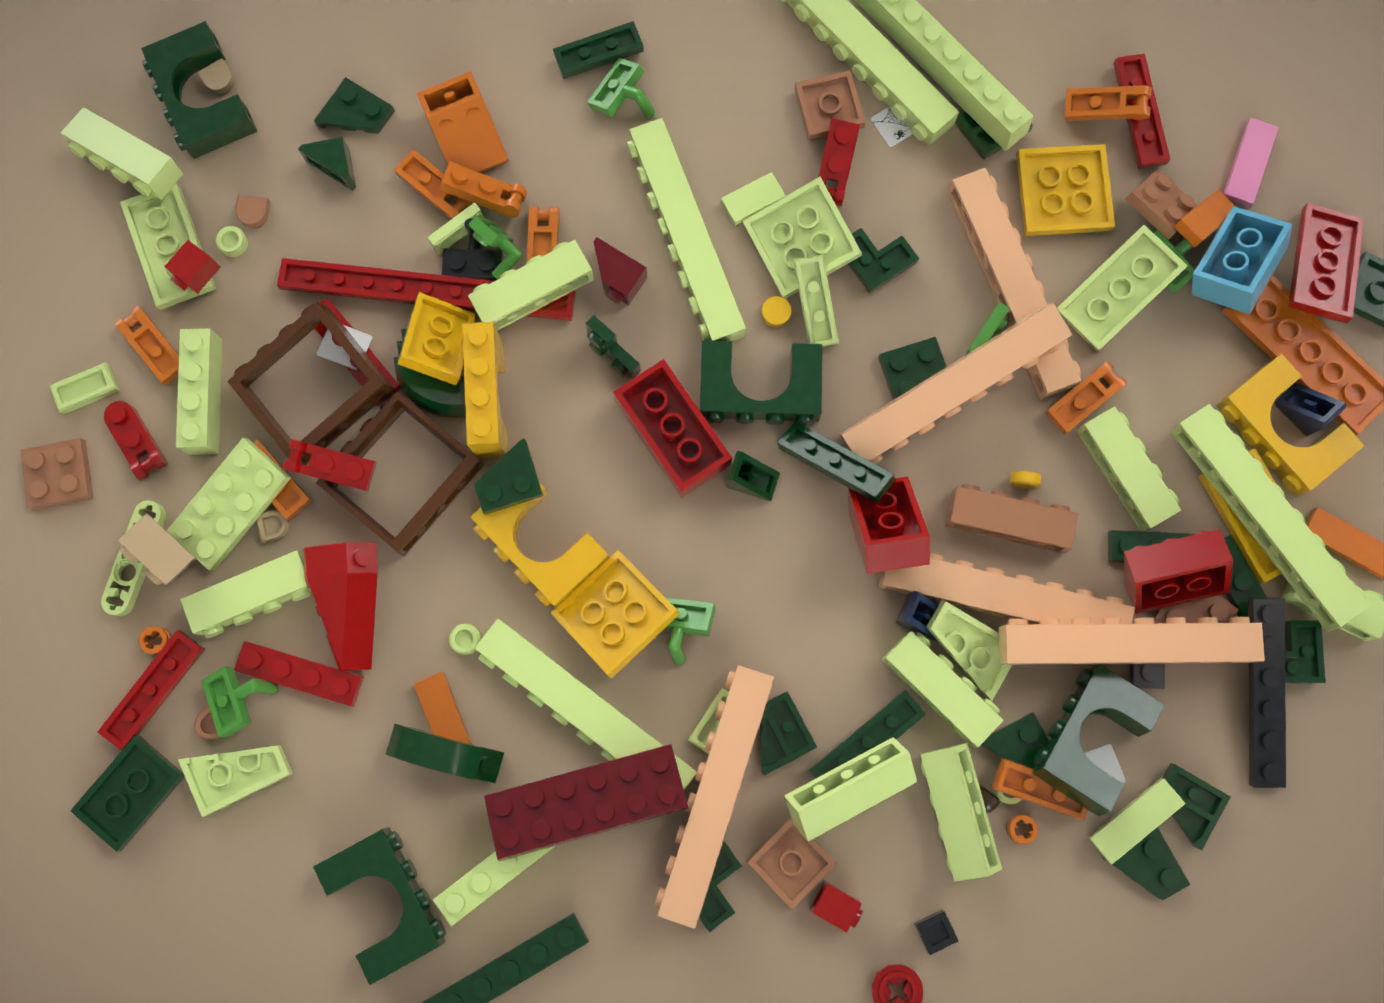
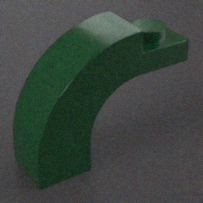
M401 329L402 341H397L399 356L407 329ZM399 357L393 358L397 381L402 391L413 403L436 415L466 417L464 376L460 377L457 385H453L398 365Z
M394 724L386 755L436 771L496 784L504 752L449 739L420 729Z

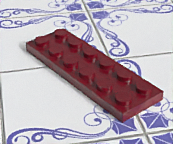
M672 744L484 796L498 861L688 809Z

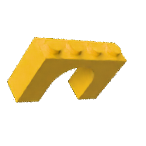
M494 322L462 324L467 445L480 460L501 459L508 452V432L501 417L497 373L505 372L503 341Z
M1281 353L1216 405L1221 409V414L1224 418L1239 429L1243 440L1247 444L1254 446L1262 455L1263 462L1278 473L1282 478L1284 486L1299 496L1313 490L1365 445L1345 423L1330 429L1309 447L1292 446L1284 442L1275 433L1270 419L1272 404L1282 392L1302 377Z
M541 483L542 497L486 515L483 514L480 507L471 516L476 523L472 528L484 541L490 538L497 545L493 551L505 563L510 559L518 567L513 572L525 585L531 581L537 587L538 591L534 594L546 607L552 603L556 608L610 558L609 554L588 532L564 555L553 561L537 562L525 557L521 553L517 543V530L522 519L548 495L546 488Z

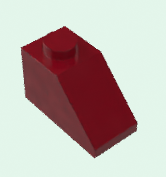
M596 237L593 242L605 295L615 303L619 304L622 301L629 306L648 277L647 267Z

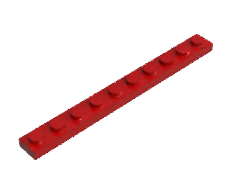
M282 258L277 286L280 290L415 304L417 295L421 292L462 309L476 311L468 295L473 293L477 286L484 283L490 284L494 281ZM575 290L526 316L572 321L576 296Z

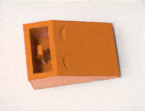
M471 71L416 93L447 164L451 161L482 173L509 161Z

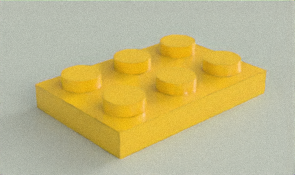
M419 292L397 364L457 385L464 363L462 324L474 323L476 314Z

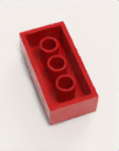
M664 359L613 391L615 402L681 498L732 465V456Z

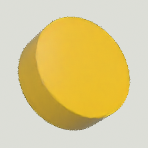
M780 296L770 297L764 302L762 307L763 321L768 326L774 328L786 325L790 320L792 312L790 303Z
M1027 471L1012 472L1010 475V485L1018 489H1038L1041 487L1042 475Z

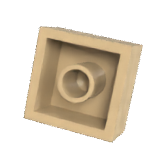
M147 513L117 540L123 545L119 551L132 563L136 564L140 561L146 566L147 569L143 573L156 585H160L163 582L169 586L196 560L194 556Z

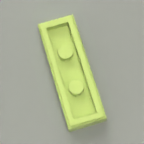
M823 254L793 260L809 344H822V347L839 344Z
M1160 778L1088 838L1108 863L1112 865L1186 803L1164 778Z

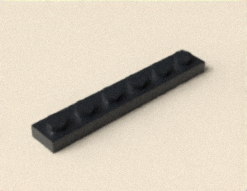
M1248 598V617L1250 623H1262L1265 656L1264 662L1249 663V785L1254 788H1286L1285 598Z

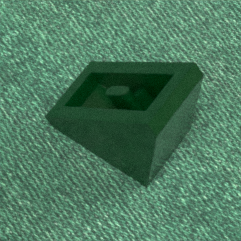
M343 137L302 144L298 148V151L307 163L353 191L356 188L350 150Z
M737 451L727 479L726 488L771 501L780 472L742 451Z

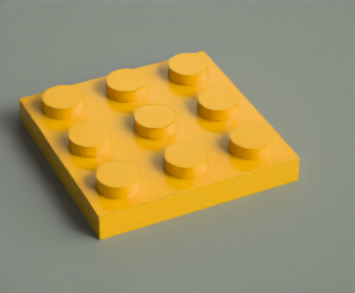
M1106 144L1018 149L1016 160L1024 236L1108 232L1115 228Z
M619 550L551 612L555 619L611 679L680 614Z

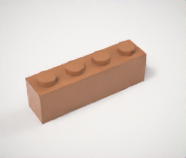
M962 484L961 487L957 486L951 493L945 527L1065 553L1073 548L1079 513L1069 511L1070 507L1061 504H1052L1051 507L1039 504V500L1029 497H1022L1021 500L1009 498L1010 494L1003 491L986 493L979 491L980 487L971 484Z

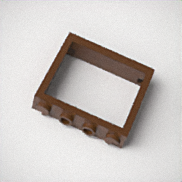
M319 302L306 307L302 311L301 317L293 324L283 327L275 340L270 344L262 346L257 351L256 356L250 362L239 366L235 370L234 376L227 381L287 458H289L291 451L288 448L290 437L249 386L321 322L356 363L369 382L301 440L302 442L327 448L394 389L332 310ZM303 453L300 464L307 465L311 454Z
M397 391L387 402L385 400L382 402L377 415L373 419L369 418L360 428V434L353 441H348L341 448L340 452L363 458L405 411L463 459L457 468L396 537L337 488L339 484L319 479L316 484L396 552L405 557L483 468L484 464Z

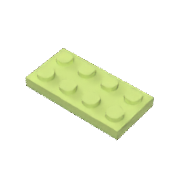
M177 182L162 200L151 194L148 196L140 194L120 202L157 308L162 310L216 290L212 277L198 294L189 287L183 291L170 280L173 275L164 267L187 240L203 251L182 190Z
M1143 225L1057 307V310L1062 318L1098 352L1166 288L1187 265L1151 230Z
M242 438L167 529V532L209 571H215L291 477L249 439Z

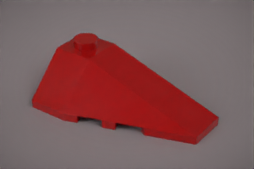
M342 542L303 548L304 579L308 589L312 591L317 605L315 607L316 611L323 620L327 631L326 637L339 671L372 669L378 578L376 542Z

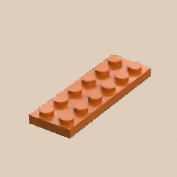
M1271 276L1250 314L1229 307H1225L1221 311L1271 359L1282 353L1302 375L1296 381L1297 384L1345 402L1347 407L1335 420L1339 424L1345 423L1355 435L1360 434L1384 410V379L1316 315L1289 308L1290 291L1275 276Z

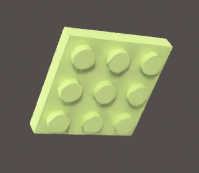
M821 177L743 221L776 286L785 299L799 291L793 260L823 254L826 274L829 275L862 256V252Z

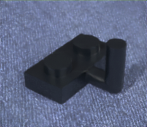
M469 218L464 223L469 234L468 249L444 248L442 275L496 281L498 279L492 275V272L503 261V251L480 250V242L473 237L475 231L468 225L472 218Z

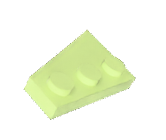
M941 600L926 626L927 629L983 695L992 701L1012 666L1000 665L999 633L948 602Z
M281 745L178 759L202 817H207L293 774Z

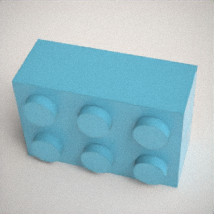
M1233 206L1193 273L1191 295L1250 314L1289 247L1292 224Z

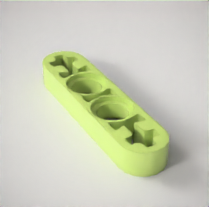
M146 500L139 503L134 509L127 531L144 516L146 511L156 513L154 520L163 528L166 521L165 509L162 505L153 501ZM120 551L101 599L103 610L114 616H125L132 611L145 578L143 571L147 569L140 561L136 564L132 563ZM132 564L136 569V575L132 580L124 581L121 575L122 570L125 566ZM117 585L130 587L129 591L119 589ZM120 597L124 604L123 606L116 607L115 604H112L114 598Z

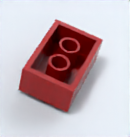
M908 476L895 478V482L878 503L848 488L849 516L867 574L930 565V535Z
M1220 529L1200 531L1192 536L1179 539L1170 538L1162 543L1150 546H1136L1129 551H1124V585L1131 604L1135 607V614L1230 592L1233 558Z

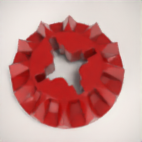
M888 964L876 973V977L871 984L874 1003H922L923 985L921 979L914 970L903 964ZM889 981L895 985H899L902 982L904 984L902 990L908 999L905 1000L897 995L890 999L892 991L887 982Z

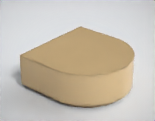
M223 58L197 72L208 90L214 94H224L233 87L234 76Z
M278 510L265 511L256 520L261 544L281 540L289 533L290 521L286 520Z

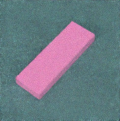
M1250 118L1247 122L1223 192L1230 201L1249 208L1254 204L1279 127L1254 118Z

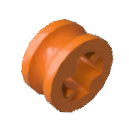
M151 626L142 631L139 637V645L144 652L158 655L172 636L164 628ZM160 633L158 638H162L161 644L155 645L152 648L154 644L150 643L151 636L156 637Z
M1018 814L1008 820L1006 831L1013 841L1028 844L1037 837L1038 826L1030 816ZM1017 822L1029 824L1030 829L1029 831L1026 830L1028 833L1026 837L1021 834H1015L1014 829L1019 828L1016 825Z

